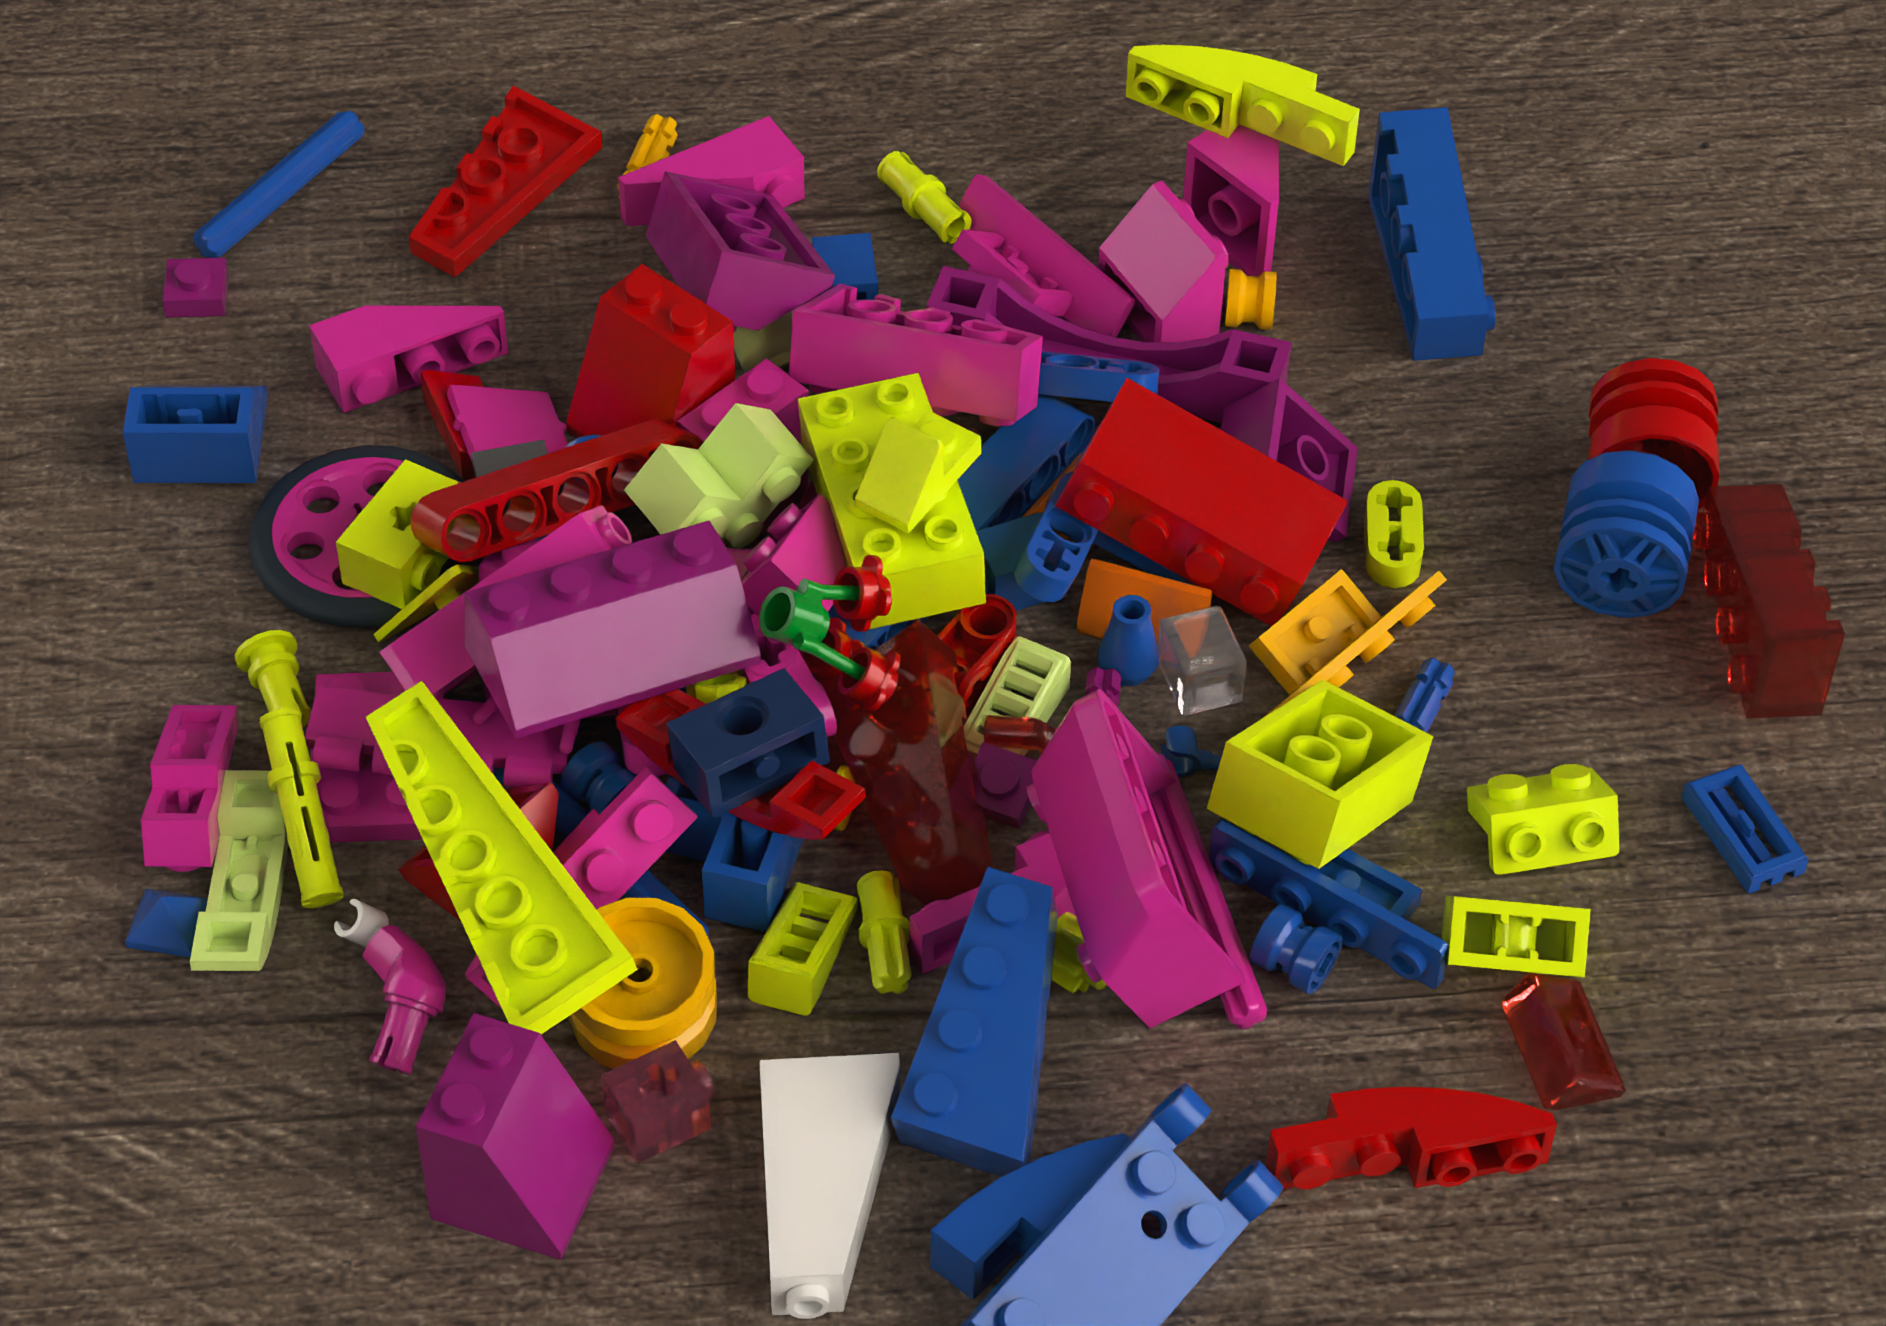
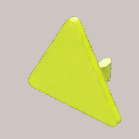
M457 564L444 572L373 634L378 643L385 641L434 611L442 609L478 584L479 567Z

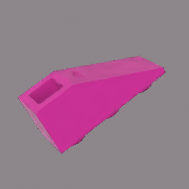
M365 305L309 325L315 366L343 413L420 386L421 371L435 370L456 373L508 354L505 315L501 306Z

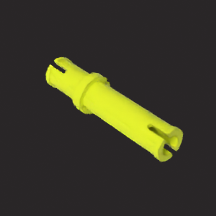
M283 708L266 713L260 717L259 721L260 728L263 729L272 768L267 774L270 791L278 794L287 832V840L301 891L302 906L305 908L324 907L343 899L344 893L342 887H340L329 833L326 828L316 786L321 780L318 763L310 760L301 723L302 716L300 710L296 708Z

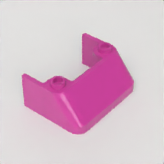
M1101 689L1074 701L1032 768L1031 773L1034 783L1027 786L1026 790L1035 812L1048 826L1084 939V943L1077 946V952L1086 973L1095 983L1104 980L1116 995L1149 1028H1152L1246 981L1242 970L1191 916L1182 896L1149 799V795L1176 782L1173 771Z

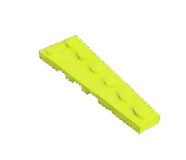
M420 681L366 716L509 1024L543 1034L638 970L631 954L423 681Z

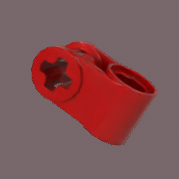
M986 594L985 604L962 608L935 638L925 644L918 653L909 673L908 682L910 687L920 692L928 689L953 703V710L963 717L970 716L1000 659L1016 637L1017 612L1013 604L1004 597Z

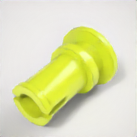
M271 630L256 634L247 639L238 647L235 653L237 667L241 671L248 673L251 685L261 691L268 712L283 708L299 709L302 716V727H305L310 719L311 708L307 705L296 677L299 672V664L294 656L298 649L296 638L287 631Z

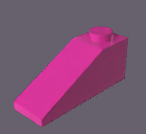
M770 116L618 177L621 220L626 226L649 225L665 171L771 194L783 208L805 198L804 156Z

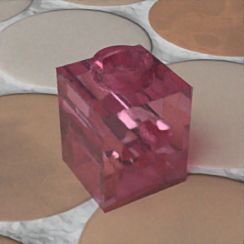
M676 1040L601 1075L605 1114L637 1164L711 1129L709 1100L715 1097L713 1082L708 1071L699 1060L690 1063Z

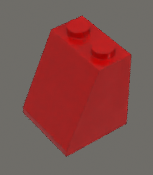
M644 264L638 266L600 296L566 421L567 432L576 438L587 435H606L656 419L677 427V421L735 381L733 320Z

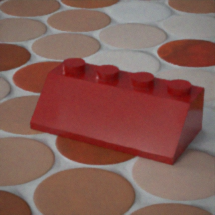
M1126 378L1074 468L1055 506L1199 587L1212 590V594L1272 627L1283 617L1302 588L1342 515L1348 500L1131 379Z

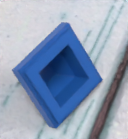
M146 888L126 938V947L190 958L199 912L206 911L208 898Z

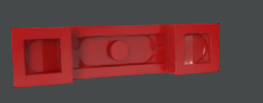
M679 689L631 703L615 718L617 728L649 759L685 787L689 788L674 769L667 723L693 709L706 705V703ZM812 760L790 782L727 812L744 821L778 834L809 840H823L866 798L865 788Z

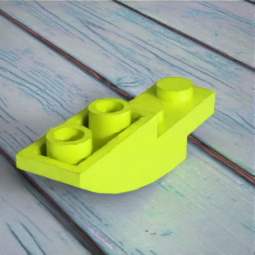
M1134 46L1128 53L1125 96L1127 98L1226 138L1230 137L1238 125H1242L1341 166L1347 163L1355 151L1360 109L1316 92L1318 75L1316 73L1258 55L1200 46Z

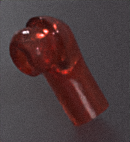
M987 715L984 724V742L999 748L1039 750L1040 757L1057 729L1035 717Z

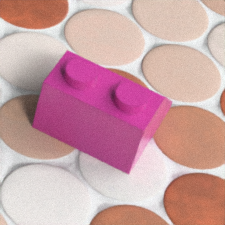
M1238 125L1229 138L1205 130L1187 142L1183 200L1190 205L1195 218L1210 235H1215L1222 241L1228 254V263L1236 269H1241L1247 276L1259 277L1264 271L1271 272L1279 204V140L1242 125Z

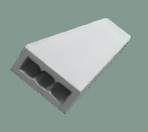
M899 1053L760 1060L772 1315L790 1314L796 1318L810 1319L822 1316L826 1312H843L893 1129L891 1116L900 1095Z

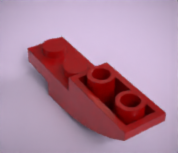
M1406 1086L1367 1088L1332 1093L1329 1097L1325 1120L1270 1130L1265 1167L1284 1186L1283 1189L1291 1187L1313 1189L1322 1186L1329 1180L1359 1174L1380 1176L1391 1172L1396 1167L1407 1165L1415 1188L1436 1184L1443 1187H1452L1463 1184L1472 1177L1502 1171L1510 1174H1519L1530 1171L1539 1164L1548 1163L1557 1123L1551 1112L1518 1101L1478 1092Z

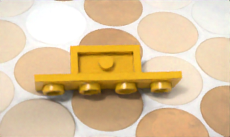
M1342 569L1339 570L1249 645L1250 649L1289 694L1263 717L1322 679L1337 687L1343 685L1354 675L1347 667V664L1358 655L1366 664L1395 640L1388 632V629L1398 621L1408 629L1436 606L1428 596L1447 579L1440 571H1437L1381 617Z

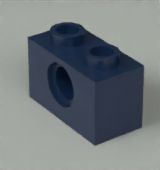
M785 668L757 681H753L730 694L700 708L693 709L667 723L674 769L712 818L790 782L812 760L822 766L830 762L824 715Z

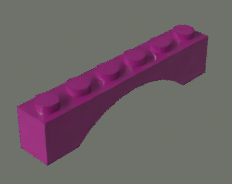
M947 266L942 267L926 305V308L933 307L949 311L950 315L953 316V325L960 327L964 321L979 319L1043 336L1042 351L1132 360L1156 365L1159 367V396L1164 397L1199 418L1222 423L1224 407L1279 378L1286 384L1288 380L1292 342L1235 329L1208 338L1183 342H1142L1115 338L1081 328L1048 313L1022 297L1001 278Z

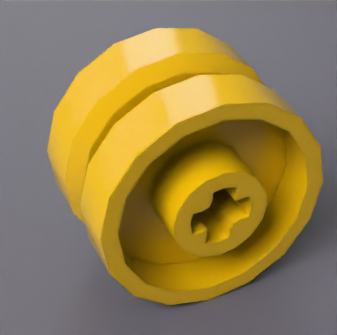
M625 898L599 907L597 911L631 954L638 970L569 1016V1021L578 1044L598 1064L624 1074H657L684 1064L704 1047L716 1023L717 986L714 950L704 927L684 908L658 898Z

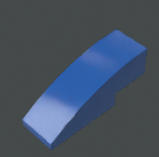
M1122 1133L1083 1142L1043 1156L1000 1177L964 1201L931 1230L930 1268L974 1300L1019 1254L1023 1256L1126 1143L1129 1137Z

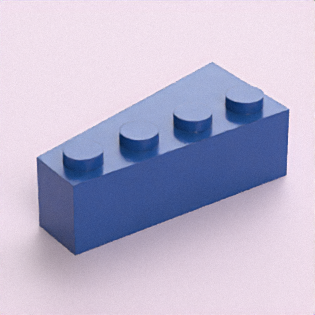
M1448 107L1379 112L1368 199L1412 360L1482 355L1486 331L1493 330L1495 327V306L1492 296L1485 295L1482 260L1476 251Z
M987 867L891 1116L899 1143L1000 1177L1032 1162L1034 1129H1036L1039 1102L1041 1061H1043L1046 1036L1047 1002L1050 996L1058 920L1053 887Z

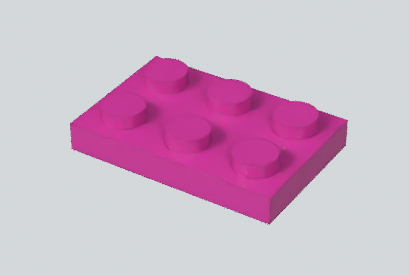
M393 672L316 674L315 696L318 686L393 694L405 692V689ZM446 693L436 698L446 699ZM311 749V761H313L314 749ZM363 754V763L360 771L319 767L321 780L316 786L330 843L423 840L393 775L372 773L373 755Z

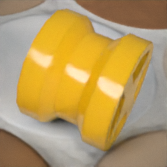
M1229 269L1225 327H1238L1242 322L1255 323L1259 329L1272 330L1277 272L1264 271L1257 277L1247 276L1241 269Z

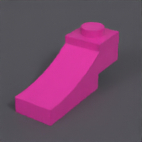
M172 705L150 764L152 790L141 817L145 866L166 867L176 872L192 871L200 867H212L220 836L217 812L225 770H229L231 755L239 729L237 705Z

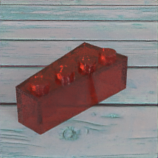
M1782 484L1709 487L1703 512H1697L1693 539L1696 549H1704L1707 559L1704 569L1705 589L1709 597L1716 596L1719 607L1716 614V632L1719 643L1721 645L1728 644L1730 652L1728 663L1730 690L1733 694L1740 693L1746 719L1820 716L1824 709L1845 632L1840 620L1827 621L1825 611H1830L1832 601L1825 586H1814L1816 563L1810 549L1799 550L1801 528Z

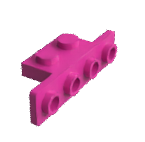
M976 174L958 205L970 215L971 227L969 230L962 229L952 248L954 252L970 264L967 268L968 271L1001 278L1022 297L1048 313L1064 317L1070 323L1081 328L1116 338L1135 305L1134 297L987 175Z

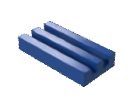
M1741 764L1685 783L1681 796L1682 800L1747 894L1758 891L1763 881L1767 880L1770 886L1782 882L1785 873L1790 872L1793 877L1805 873L1809 859ZM1729 785L1779 857L1773 858L1755 833V825L1744 810H1739L1724 789L1725 786Z

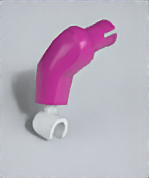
M351 899L349 902L358 910L355 924L351 927L342 922L335 921L334 930L337 935L365 947L362 957L385 982L382 995L385 996L384 1002L389 1004L369 1062L394 1072L397 1069L401 1074L411 1075L413 1071L412 1066L428 1019L436 1018L438 1013H443L446 1000L444 977L435 960L415 940L398 926L389 925L385 912L357 899Z

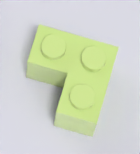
M735 403L699 449L661 443L624 491L660 534L710 520L726 548L742 549L751 544L760 535L763 529L762 523L775 507L797 490L801 482L800 477L814 459L771 409Z

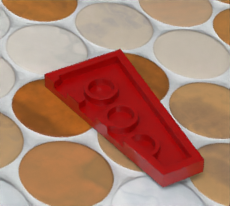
M513 85L504 98L505 107L498 117L491 116L483 128L480 144L473 154L466 153L456 167L457 177L451 186L440 190L409 235L411 254L456 278L602 149L600 130Z

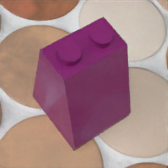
M473 1013L415 1126L430 1219L559 1260L562 1259L615 1147L614 1138L540 1033Z

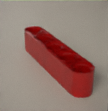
M657 419L648 420L431 492L422 497L415 505L411 515V530L414 537L421 544L459 562L472 561L548 535L579 513L603 505L607 513H612L635 505L624 489L661 443L699 449L704 441L698 435ZM618 464L616 474L612 478L613 470ZM565 481L563 491L558 497L559 488ZM511 499L509 509L502 517L503 509L506 503ZM456 517L453 530L446 536L449 523Z

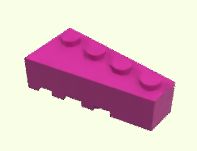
M844 284L834 286L793 310L789 376L797 382L810 384V390L814 393L822 394L919 373L933 413L939 416L955 415L959 411L979 415V421L987 425L1010 426L1037 407L1043 336L979 319L964 321L960 327L953 325V316L950 315L949 311L929 307L903 312L900 311L901 299L879 294L875 296L874 300H857V288Z

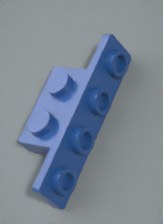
M1219 819L1212 828L1209 859L1212 866L1227 880L1239 885L1244 884L1270 898L1277 906L1285 904L1300 912L1302 917L1320 927L1325 926L1342 936V944L1367 952L1388 964L1395 973L1405 979L1417 980L1432 989H1436L1444 979L1448 944L1408 921L1420 905L1421 888L1349 849H1346L1318 869L1312 865L1300 862L1224 819Z

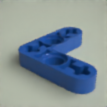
M1072 472L1065 473L1055 487L1014 571L1017 584L1031 597L1045 602L1059 601L1066 595L1078 575L1092 543L1147 573L1198 586L1056 507L1055 505ZM1053 530L1064 533L1073 542L1061 538ZM1044 560L1055 564L1052 571L1043 567Z

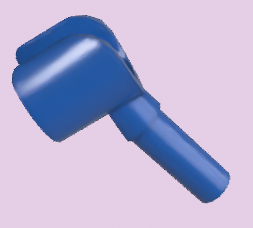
M1172 726L1166 730V744L1160 746L1161 754L1165 756V759L1173 763L1178 777L1192 775L1198 768L1218 771L1222 756L1212 754L1211 751L1198 749L1197 737L1193 729L1187 726Z

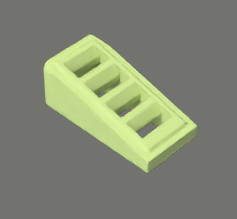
M1016 636L1000 659L955 741L954 752L975 760L982 742L1025 756L1070 688L1071 660L1069 657L1021 636ZM1014 689L1031 696L1034 700L1032 701L1011 692V690ZM1000 710L1011 716L1019 718L1022 720V722L1019 723L1003 715H1000L997 713V711ZM985 729H988L1012 741L1009 745H1006L982 733Z

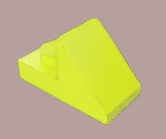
M928 411L914 427L895 417H891L884 426L855 497L856 507L909 533L981 455V436L931 411Z

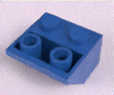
M144 385L130 387L123 436L133 483H256L268 400L267 385Z

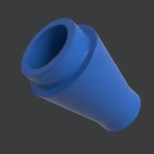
M1126 595L1116 600L1113 605L1112 617L1097 651V661L1101 669L1113 668L1117 670L1121 675L1120 685L1136 686L1145 682L1157 669L1160 662V653L1151 621V606L1147 600L1137 595Z

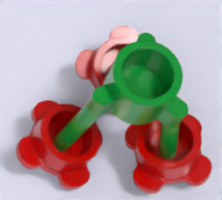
M876 555L865 556L861 567L847 566L841 569L833 585H823L804 578L800 581L796 590L784 586L775 588L765 598L759 615V625L762 633L769 638L798 649L812 675L820 682L825 692L833 693L839 689L840 693L846 696L845 706L852 711H856L860 706H864L866 710L874 712L892 696L898 682L896 671L899 668L901 657L893 650H890L886 655H881L880 652L865 647L863 642L857 639L852 640L846 633L845 622L839 618H830L828 611L823 608L821 601L822 599L833 600L837 613L844 619H850L852 628L857 632L868 631L873 619L877 616H886L892 605L891 585L887 577L882 575L883 563Z

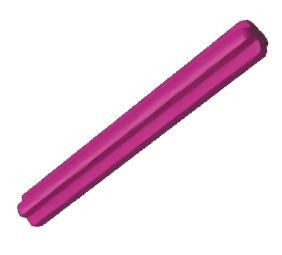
M1157 753L1173 771L1176 782L1149 795V799L1188 912L1242 970L1246 982L1219 996L1228 1020L1232 1024H1236L1239 1029H1249L1254 1023L1264 1021L1267 1015V1007L1174 765L1170 760L1165 759L1163 754Z

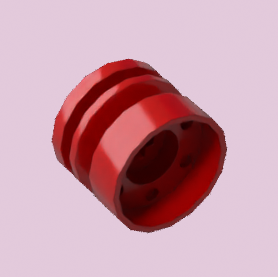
M1646 358L1625 362L1606 372L1591 391L1588 415L1590 419L1588 435L1590 437L1588 460L1607 452L1629 450L1657 455L1677 465L1694 482L1699 497L1698 509L1702 508L1716 493L1720 476L1719 445L1716 439L1719 430L1717 418L1719 410L1718 397L1713 383L1698 369L1677 360Z

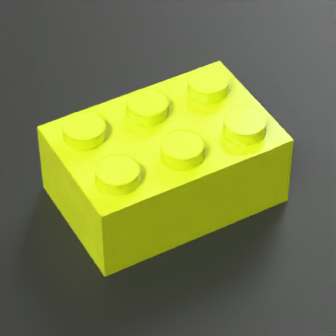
M1322 679L1226 741L1206 809L1223 817L1249 834L1256 835L1277 846L1300 862L1320 869L1413 802L1434 736Z

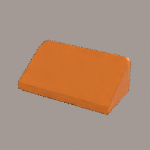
M1091 558L1077 617V631L1079 633L1102 639L1112 617L1113 605L1116 600L1126 595H1137L1147 600L1151 606V621L1160 655L1187 663H1194L1197 660L1208 633L1212 590Z

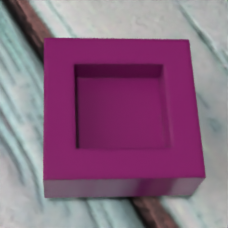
M226 258L167 259L162 300L165 317L225 316L229 278Z
M982 742L958 797L960 808L1021 829L1031 806L1026 787L1034 783L1031 772L1037 760Z

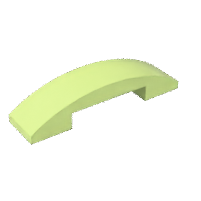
M225 770L217 812L220 836L206 911L199 912L190 957L191 971H260L267 959L278 918L288 848L287 832L278 794L270 791L267 774L270 771Z

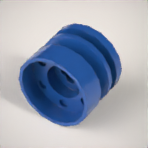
M1631 450L1607 452L1585 461L1571 476L1553 569L1560 588L1576 603L1596 613L1621 618L1650 616L1669 608L1683 594L1687 578L1688 562L1692 548L1691 541L1699 504V497L1694 482L1677 465L1653 454Z

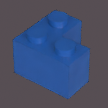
M670 775L666 786L684 801L698 818L665 852L705 861L702 868L705 918L766 932L775 917L804 839L772 832L744 821L728 812L712 818L692 791Z

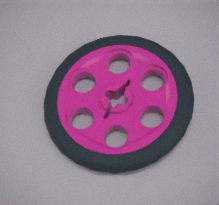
M363 445L334 450L310 459L284 475L265 495L252 520L248 543L252 567L267 591L287 609L311 621L348 628L384 626L402 609L360 590H346L335 585L341 578L336 541L374 497L366 492L367 489L374 484L387 482L405 459L460 483L464 482V480L446 464L430 456L395 446ZM322 498L332 499L339 503L335 509L326 513H313L306 508L311 502ZM304 544H314L323 548V551L312 559L302 560L291 556V552L295 548ZM449 558L442 566L439 577L457 564L475 566L478 559L459 562Z

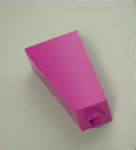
M603 505L579 513L468 591L631 544V534L618 516L611 512L607 513ZM465 593L379 652L405 691L423 681L436 698L467 684L480 674L465 648Z

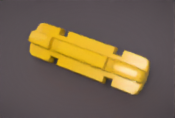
M655 114L647 120L643 129L644 134L640 136L626 166L628 170L623 175L669 156L670 153L668 151L673 147L678 136L675 130L677 123L672 117L663 118Z

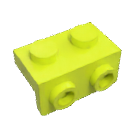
M1565 764L1553 768L1550 774L1527 778L1516 774H1502L1490 778L1488 784L1467 787L1468 812L1488 834L1489 866L1497 875L1613 857L1619 853L1618 795L1591 767Z

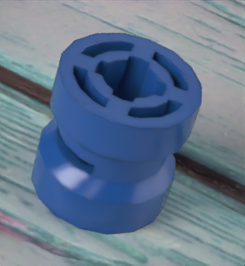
M600 741L583 747L571 758L561 775L560 786L578 804L588 805L589 813L594 808L601 814L637 775L623 767V759L617 751L608 743Z
M1279 904L1261 926L1250 951V961L1267 972L1282 968V972L1288 975L1292 986L1310 995L1320 988L1331 972L1339 956L1343 939L1341 935L1325 926L1317 928L1305 926L1300 912L1285 904Z

